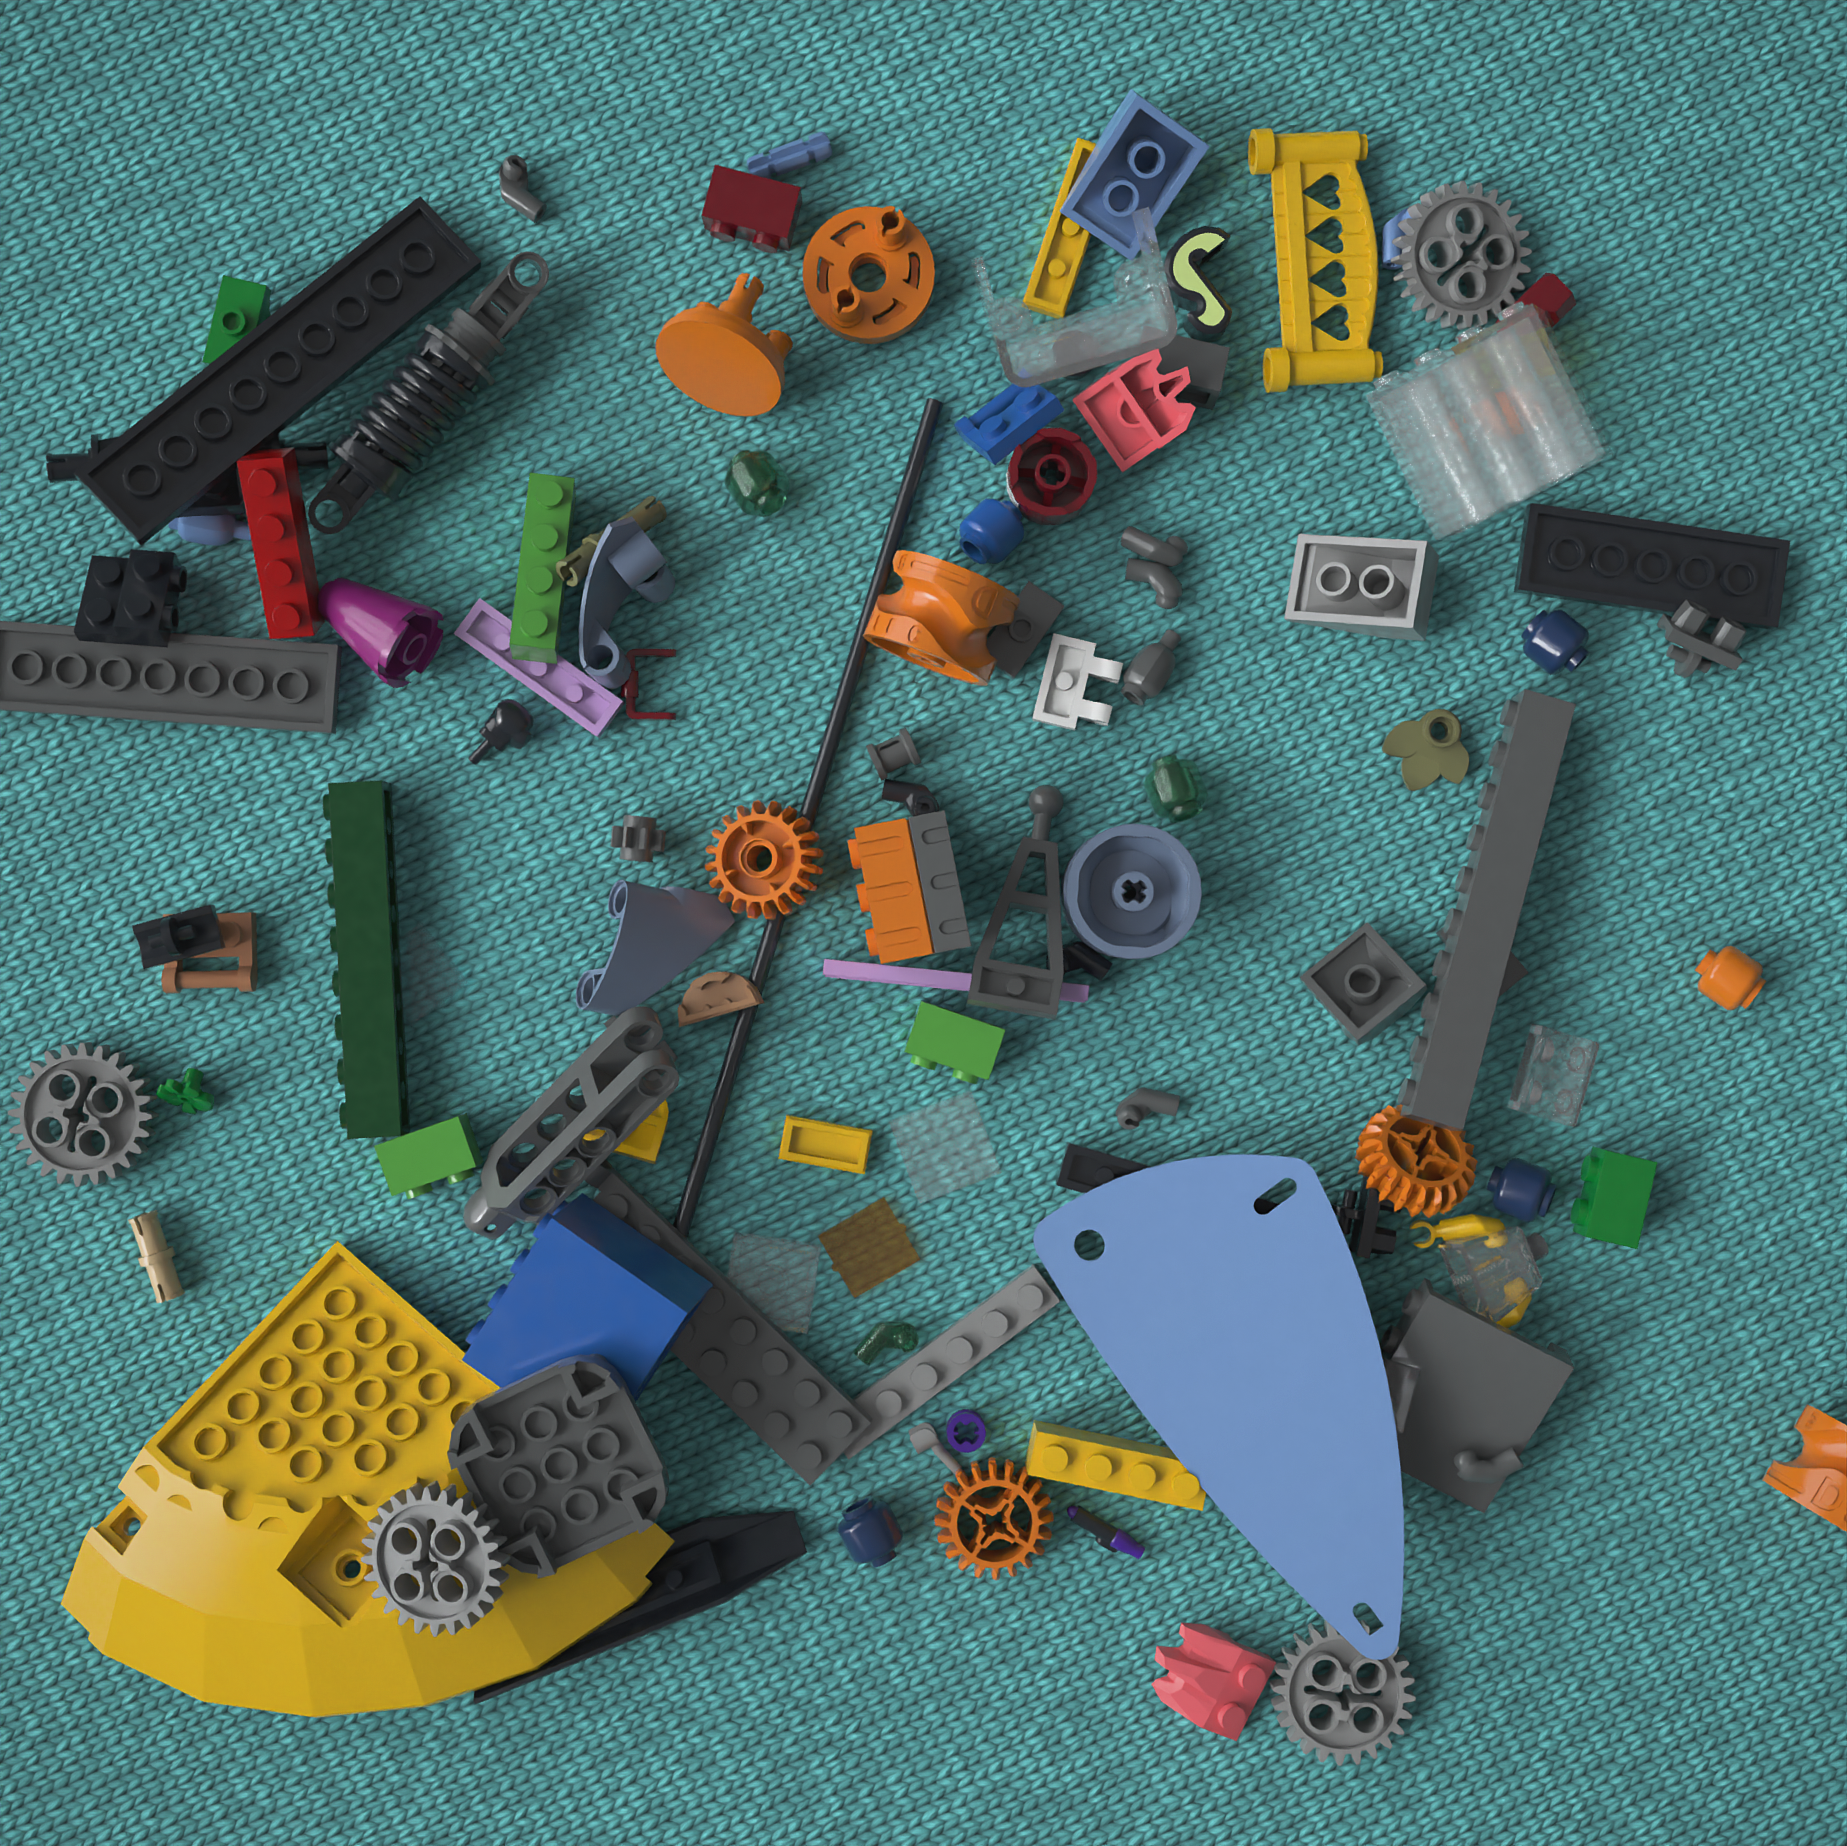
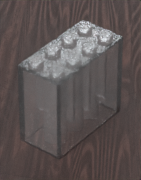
M1521 301L1504 309L1497 314L1499 322L1488 328L1482 329L1481 325H1477L1455 337L1457 345L1443 351L1435 348L1424 353L1414 360L1416 365L1414 369L1401 374L1396 370L1384 375L1373 383L1376 389L1365 395L1436 540L1450 539L1614 455L1544 311L1533 303L1524 306Z

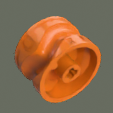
M896 551L893 558V568L902 578L904 585L900 591L892 595H879L863 637L884 651L920 667L966 683L987 686L998 661L989 653L986 645L987 635L994 626L1012 624L1015 617L1014 613L1021 602L1020 599L1000 584L961 566L918 552Z
M1807 1404L1794 1425L1801 1433L1804 1442L1801 1454L1796 1459L1788 1462L1773 1460L1762 1481L1847 1532V1425Z

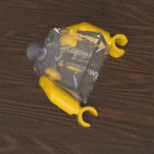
M1477 1214L1441 1219L1438 1225L1433 1226L1425 1220H1417L1409 1226L1410 1229L1427 1227L1430 1231L1427 1240L1413 1242L1419 1248H1427L1434 1243L1435 1238H1443L1444 1242L1438 1244V1247L1460 1302L1464 1307L1506 1328H1510L1521 1321L1532 1300V1293L1542 1285L1543 1279L1536 1261L1546 1257L1549 1253L1548 1245L1540 1234L1532 1233L1525 1237L1523 1230L1519 1226L1505 1227L1500 1219Z

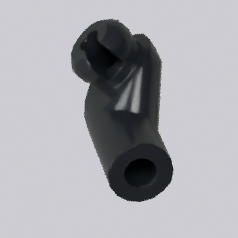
M893 779L884 780L881 800L903 803L912 816L939 811L937 800L925 785Z

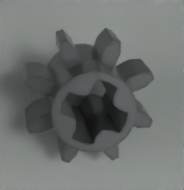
M624 815L623 827L612 826L610 847L620 848V860L653 863L654 851L664 852L666 831L656 830L657 818Z

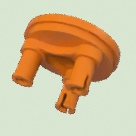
M748 273L738 275L728 300L723 301L719 308L709 302H699L695 308L681 311L665 323L656 340V355L659 364L676 387L693 400L708 408L735 416H756L774 408L785 386L784 361L793 347L791 338L784 332L771 330L770 333L768 332L765 335L751 324L753 321L751 312L764 291V285L760 279L754 276L749 287L746 288L745 285L750 276Z

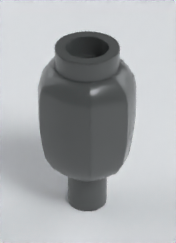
M1167 629L1158 643H1151L1143 647L1133 658L1124 672L1123 679L1125 685L1121 690L1123 696L1129 701L1142 706L1147 699L1156 697L1164 688L1175 667L1176 659L1173 651L1181 641V637L1176 632Z

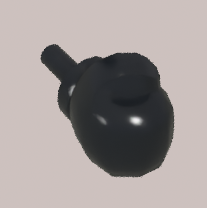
M514 699L500 701L479 731L485 740L468 757L469 760L477 765L493 747L501 752L508 745L516 749L523 748L533 738L529 731L534 723L533 716L522 704Z

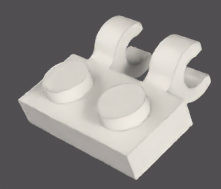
M1053 633L1032 720L1074 731L1078 718L1108 726L1113 706L1085 700L1083 696L1088 676L1118 684L1123 663L1094 657L1096 643Z

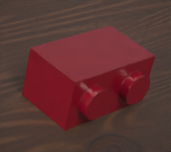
M715 165L701 215L704 228L710 231L711 236L722 241L734 242L736 238L751 241L753 247L764 252L777 253L778 249L789 252L802 205L801 187Z

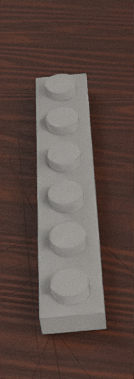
M1034 1264L853 1398L872 1418V1422L843 1451L848 1459L852 1458L1060 1302Z

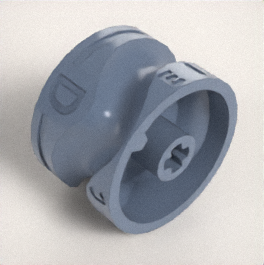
M1124 824L1109 828L1083 843L1068 861L1062 875L1060 887L1061 907L1072 932L1081 942L1094 951L1106 956L1122 959L1149 958L1174 947L1186 936L1193 926L1200 909L1202 897L1201 878L1197 865L1189 851L1178 839L1166 831L1143 824ZM1127 886L1136 890V895L1132 899H1127L1123 895L1126 892L1124 888Z

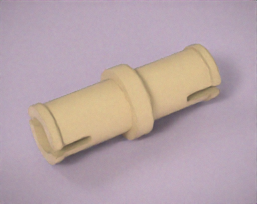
M153 1210L132 1217L128 1221L132 1226L142 1255L138 1258L140 1267H146L156 1296V1303H162L165 1299L168 1301L185 1294V1291L182 1289L172 1257L176 1255L173 1246L168 1247L157 1216L158 1212Z

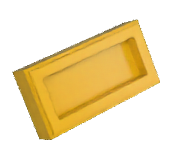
M787 1114L778 1159L865 1174L873 1130Z

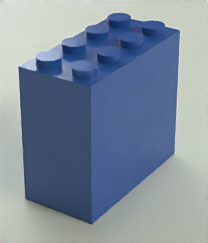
M581 1193L570 1203L564 1200L552 1215L547 1213L537 1225L532 1234L537 1238V1241L530 1250L524 1249L515 1260L510 1269L515 1274L508 1285L502 1284L488 1303V1307L492 1309L486 1320L480 1319L467 1336L466 1342L471 1346L462 1361L502 1388L561 1359L580 1354H600L617 1369L636 1402L713 1284L588 1196Z

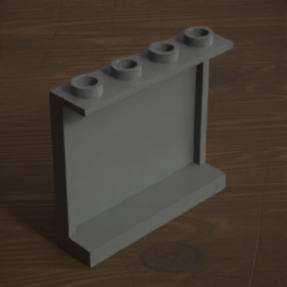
M1424 1278L1418 1290L1413 1288L1409 1291L1402 1305V1317L1396 1327L1390 1325L1387 1328L1380 1342L1396 1425L1401 1471L1485 1513L1506 1477L1493 1484L1466 1482L1457 1475L1459 1470L1453 1463L1454 1456L1470 1449L1476 1453L1479 1461L1489 1460L1511 1447L1520 1456L1570 1376L1574 1366L1566 1349L1552 1342L1545 1348L1435 1292L1431 1281Z

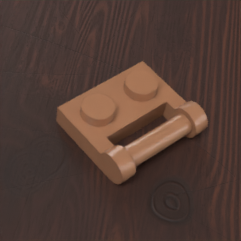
M217 913L226 948L190 957H239L238 970L183 971V960L164 964L161 979L164 993H180L182 989L238 988L240 992L256 991L258 980L256 913ZM163 914V917H166V916H169V915H173V914Z

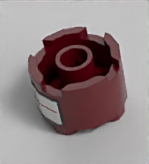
M1062 428L1040 429L1024 443L1019 444L1011 457L1006 473L1007 493L1011 503L1019 509L1023 517L1040 525H1060L1070 522L1088 504L1097 481V462L1089 448L1081 441V437ZM1047 470L1056 471V478L1062 480V482L1057 481L1056 485H1049L1046 483V479L1040 475L1045 476Z

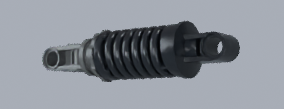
M527 251L517 254L496 279L493 278L469 307V312L456 308L451 314L453 321H450L448 327H445L444 330L428 324L424 329V334L415 344L417 354L413 352L407 353L404 357L405 366H396L393 370L394 379H386L382 383L384 393L375 392L371 396L374 407L365 405L361 408L360 414L363 420L359 418L352 419L349 427L353 436L340 434L334 442L331 441L329 443V449L342 465L310 503L308 516L315 529L325 534H335L342 531L375 491L396 502L400 498L398 495L401 493V490L413 478V473L406 466L416 471L420 470L423 466L421 458L415 453L417 452L426 458L430 457L434 450L426 440L428 439L437 445L444 441V435L437 426L447 432L452 431L455 427V422L447 414L450 413L458 419L463 418L466 414L465 408L458 402L460 398L468 404H474L477 401V394L472 389L475 386L480 389H487L488 386H492L495 383L487 367L495 359V356L501 357L506 351L500 339H504L529 309L528 305L548 281L549 269L547 263L540 255ZM520 263H530L535 266L539 273L538 283L530 287L520 284L515 277V267ZM332 500L341 506L343 517L338 525L327 527L317 520L316 508L321 502Z

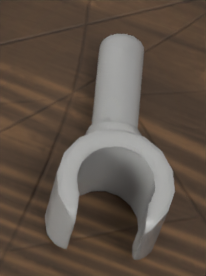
M923 1422L908 1430L910 1440L918 1454L931 1448L934 1454L954 1474L956 1470L962 1468L944 1448L934 1427L930 1423Z

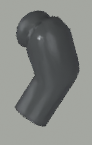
M517 155L506 157L499 169L501 197L508 205L532 222L537 223L544 215L547 205L529 192L525 160Z

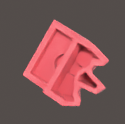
M1159 349L1136 356L1117 366L1072 399L1122 473L1155 449L1162 448L1186 431L1196 409L1191 403L1177 402L1174 398L1191 382L1188 366L1166 375L1159 374L1157 367L1162 360Z
M1181 1622L1179 1634L1184 1639L1183 1645L1179 1647L1156 1646L1155 1661L1169 1670L1167 1676L1157 1678L1152 1683V1686L1161 1702L1197 1726L1237 1741L1276 1662L1268 1654L1235 1642L1227 1633L1205 1624Z

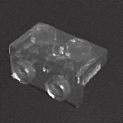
M1531 1024L1507 1108L1575 1127L1600 1046L1599 1043L1548 1027Z

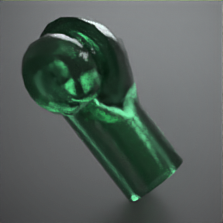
M881 1321L871 1329L853 1350V1353L869 1366L884 1348L902 1349L903 1352L913 1351L919 1343V1337L915 1327L905 1321Z

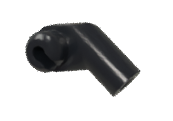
M1077 941L1062 945L1063 976L1067 972L1082 968L1101 981L1113 964L1083 942ZM1047 955V957H1046V960H1047V961H1046V968H1047V970H1048V955Z

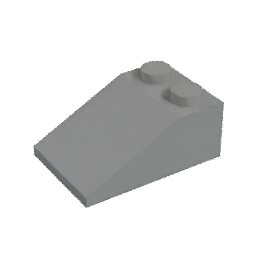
M1298 534L1284 619L1295 623L1380 638L1425 641L1439 555L1428 541Z

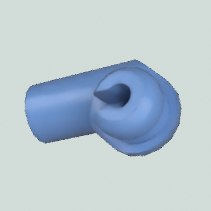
M1408 208L1400 211L1382 229L1383 268L1392 270L1402 267V265L1391 263V258L1402 254V249L1392 244V240L1406 235L1398 227V223L1404 219L1411 218L1407 211Z

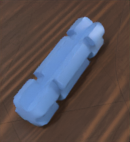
M821 131L808 136V141L803 142L801 138L769 150L770 154L767 156L760 153L747 159L749 173L771 179L770 175L775 172L779 176L810 165L809 161L811 159H815L818 162L829 158L832 155L829 138L825 132Z

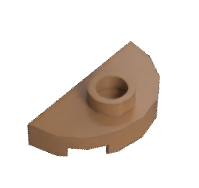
M730 971L707 973L693 980L690 988L685 992L682 1004H679L678 1007L679 1027L760 1005L764 1001L758 988L742 975Z

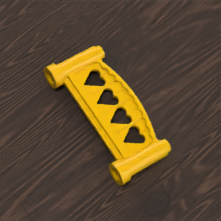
M1271 128L1252 129L1248 142L1250 173L1252 175L1271 174L1282 347L1266 348L1263 356V383L1267 393L1286 392L1288 386L1372 382L1373 379L1381 378L1382 354L1380 351L1373 352L1369 348L1378 294L1377 240L1368 197L1357 169L1358 161H1365L1367 158L1368 138L1366 134H1359L1357 130L1274 134ZM1332 175L1339 181V189L1335 194L1340 199V207L1336 210L1328 209L1303 194V192L1324 176ZM1328 219H1337L1342 225V232L1338 237L1343 242V251L1332 253L1305 236ZM1338 262L1345 268V275L1341 281L1346 286V294L1342 297H1336L1308 281V279L1330 263ZM1337 305L1343 306L1348 312V319L1344 324L1349 329V337L1344 341L1337 340L1311 323L1332 307Z

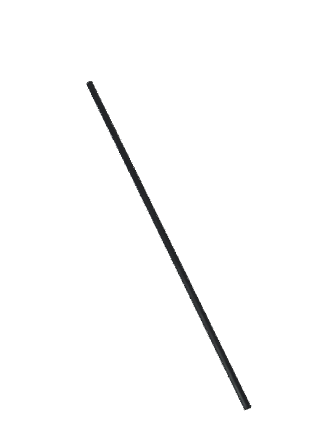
M927 398L799 813L798 818L805 817L810 821L806 832L813 831L870 642L863 637V634L879 595L886 593L893 570V558L896 551L900 548L943 408V403L936 399ZM778 907L776 918L774 920L767 919L748 979L758 988L761 996L786 915L782 914ZM759 1005L739 1010L673 1223V1226L686 1238L690 1231Z

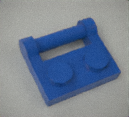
M1024 370L1012 378L1013 384L971 417L963 416L954 424L956 431L963 440L994 465L1064 411L1058 398L1034 382Z

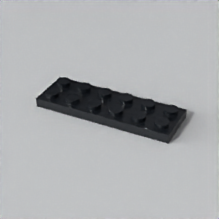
M1530 503L1525 509L1514 592L1660 614L1664 613L1667 615H1674L1684 601L1688 599L1708 610L1711 614L1707 619L1708 621L1719 622L1722 616H1726L1743 626L1772 630L1778 628L1790 541Z

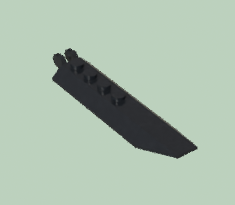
M794 1511L699 1518L665 1532L675 1542L646 1575V1578L653 1584L638 1602L540 1668L475 1690L474 1704H479L730 1601L807 1553Z

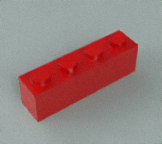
M295 448L258 450L242 456L237 460L269 639L314 636L325 623V620L318 611L317 597L319 585Z

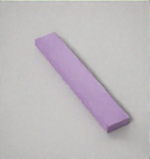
M824 959L823 975L825 977L969 991L972 973L834 959ZM1062 982L1059 1000L1085 1003V1001H1088L1089 985Z

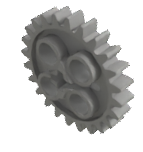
M1465 181L1457 182L1452 187L1447 183L1435 188V193L1430 191L1420 196L1421 204L1416 203L1408 207L1407 211L1411 218L1404 219L1398 223V227L1406 235L1392 240V244L1402 249V254L1391 258V263L1402 265L1403 271L1393 277L1394 281H1406L1408 284L1401 293V297L1405 298L1414 295L1417 299L1411 310L1416 312L1427 308L1425 321L1428 323L1437 320L1441 316L1440 323L1443 329L1454 326L1455 322L1458 330L1469 328L1471 324L1477 327L1487 324L1488 318L1491 320L1502 316L1501 307L1506 308L1515 303L1511 293L1524 290L1525 288L1523 283L1517 279V276L1530 272L1528 266L1520 263L1521 257L1532 253L1531 249L1520 247V241L1529 235V231H1517L1515 228L1522 215L1508 216L1507 211L1512 203L1510 199L1499 204L1495 203L1498 195L1497 189L1490 190L1482 196L1483 187L1480 182L1469 186L1468 189ZM1456 215L1460 216L1464 221V233L1460 232L1456 226ZM1484 226L1486 232L1478 241H1475ZM1472 244V245H1471L1467 250H1465L1464 253H1463V251H1462L1461 248H1462V247H1465V246H1467V245ZM1487 246H1489L1494 253L1493 264L1489 262V260L1487 259ZM1429 247L1437 255L1436 267L1428 259ZM1460 259L1462 264L1452 267ZM1449 269L1439 286L1437 284L1438 278ZM1459 279H1462L1467 286L1466 297L1459 291Z
M91 1042L80 1043L78 1051L73 1043L62 1045L61 1055L56 1050H48L44 1052L46 1063L40 1060L29 1063L35 1075L26 1074L18 1077V1080L26 1089L25 1091L11 1092L10 1096L21 1102L20 1108L8 1111V1115L20 1118V1124L9 1129V1132L13 1134L23 1133L24 1140L15 1147L16 1150L30 1148L32 1154L27 1159V1165L42 1161L44 1163L40 1173L42 1177L51 1175L57 1170L58 1184L69 1182L73 1176L76 1187L87 1185L89 1176L94 1185L104 1183L106 1173L112 1179L122 1176L120 1164L126 1168L137 1165L132 1152L137 1154L147 1152L149 1149L141 1141V1138L156 1134V1131L146 1126V1120L159 1117V1113L147 1110L146 1104L157 1099V1095H144L142 1091L151 1082L150 1078L136 1080L134 1077L140 1068L139 1063L124 1067L125 1052H117L109 1058L110 1045H99L94 1052ZM67 1075L74 1080L76 1085L75 1093L71 1098L66 1096L62 1089V1081ZM92 1076L96 1077L97 1079L96 1085L93 1088L91 1081ZM108 1088L113 1089L118 1096V1105L115 1110L109 1109L104 1101V1094ZM79 1107H83V1112L89 1115L88 1121H84V1116L78 1113ZM53 1118L57 1119L63 1128L62 1136L59 1140L55 1139L49 1131V1124ZM95 1130L99 1131L106 1141L105 1148L101 1153L96 1151L91 1143V1137ZM73 1140H75V1152L70 1149Z
M433 1481L425 1488L419 1482L406 1491L404 1489L400 1490L390 1497L391 1500L378 1507L379 1515L371 1519L367 1524L373 1532L362 1539L364 1545L373 1549L361 1557V1562L373 1565L374 1569L364 1577L365 1581H377L379 1585L371 1595L373 1599L385 1596L388 1599L383 1610L385 1614L396 1608L400 1611L398 1625L402 1626L410 1618L414 1619L415 1633L419 1634L430 1625L433 1637H437L446 1628L451 1635H455L464 1626L467 1629L471 1628L480 1620V1617L483 1618L494 1608L492 1603L497 1601L504 1593L498 1586L509 1578V1574L499 1567H502L510 1560V1555L498 1552V1547L507 1540V1537L501 1535L494 1536L491 1531L500 1521L498 1518L485 1521L482 1516L488 1505L484 1503L474 1509L471 1506L473 1493L469 1491L459 1499L456 1497V1484L453 1483L442 1492L438 1481ZM408 1528L414 1532L417 1541L411 1538ZM451 1530L458 1534L461 1543L453 1538ZM411 1575L416 1577L420 1587L413 1582ZM453 1576L461 1581L463 1588L456 1584Z
M1326 1620L1324 1622V1631L1321 1632L1312 1623H1309L1308 1631L1310 1637L1305 1640L1301 1635L1294 1633L1293 1637L1298 1647L1293 1650L1283 1646L1281 1651L1288 1660L1287 1664L1276 1663L1274 1666L1276 1673L1282 1677V1679L1270 1681L1272 1690L1280 1694L1271 1699L1274 1709L1282 1711L1276 1717L1280 1726H1290L1286 1734L1292 1743L1301 1739L1300 1747L1304 1754L1307 1755L1316 1747V1755L1320 1762H1324L1330 1752L1333 1753L1338 1766H1342L1345 1754H1350L1356 1765H1359L1361 1762V1751L1367 1750L1372 1758H1378L1375 1745L1381 1743L1391 1749L1393 1746L1387 1735L1390 1732L1404 1735L1405 1732L1398 1723V1719H1412L1413 1716L1409 1709L1403 1705V1703L1416 1701V1696L1413 1692L1405 1688L1415 1682L1410 1672L1403 1671L1409 1665L1408 1660L1403 1654L1396 1655L1399 1650L1398 1646L1395 1652L1388 1658L1382 1660L1369 1659L1355 1649ZM1361 1620L1359 1623L1369 1635L1368 1624L1365 1620ZM1320 1660L1332 1661L1331 1668L1325 1674L1316 1675L1312 1673L1314 1665ZM1371 1662L1375 1664V1669L1370 1676L1364 1678L1356 1676L1357 1670L1364 1663ZM1348 1684L1350 1689H1344L1342 1692L1343 1685ZM1307 1685H1312L1316 1687L1314 1689L1304 1691V1687ZM1381 1690V1694L1379 1696H1371L1370 1694H1368L1375 1693ZM1342 1692V1696L1337 1697L1335 1693ZM1316 1705H1329L1328 1712L1323 1717L1316 1719L1309 1717L1310 1711ZM1360 1708H1372V1713L1368 1719L1359 1722L1353 1720L1354 1714Z

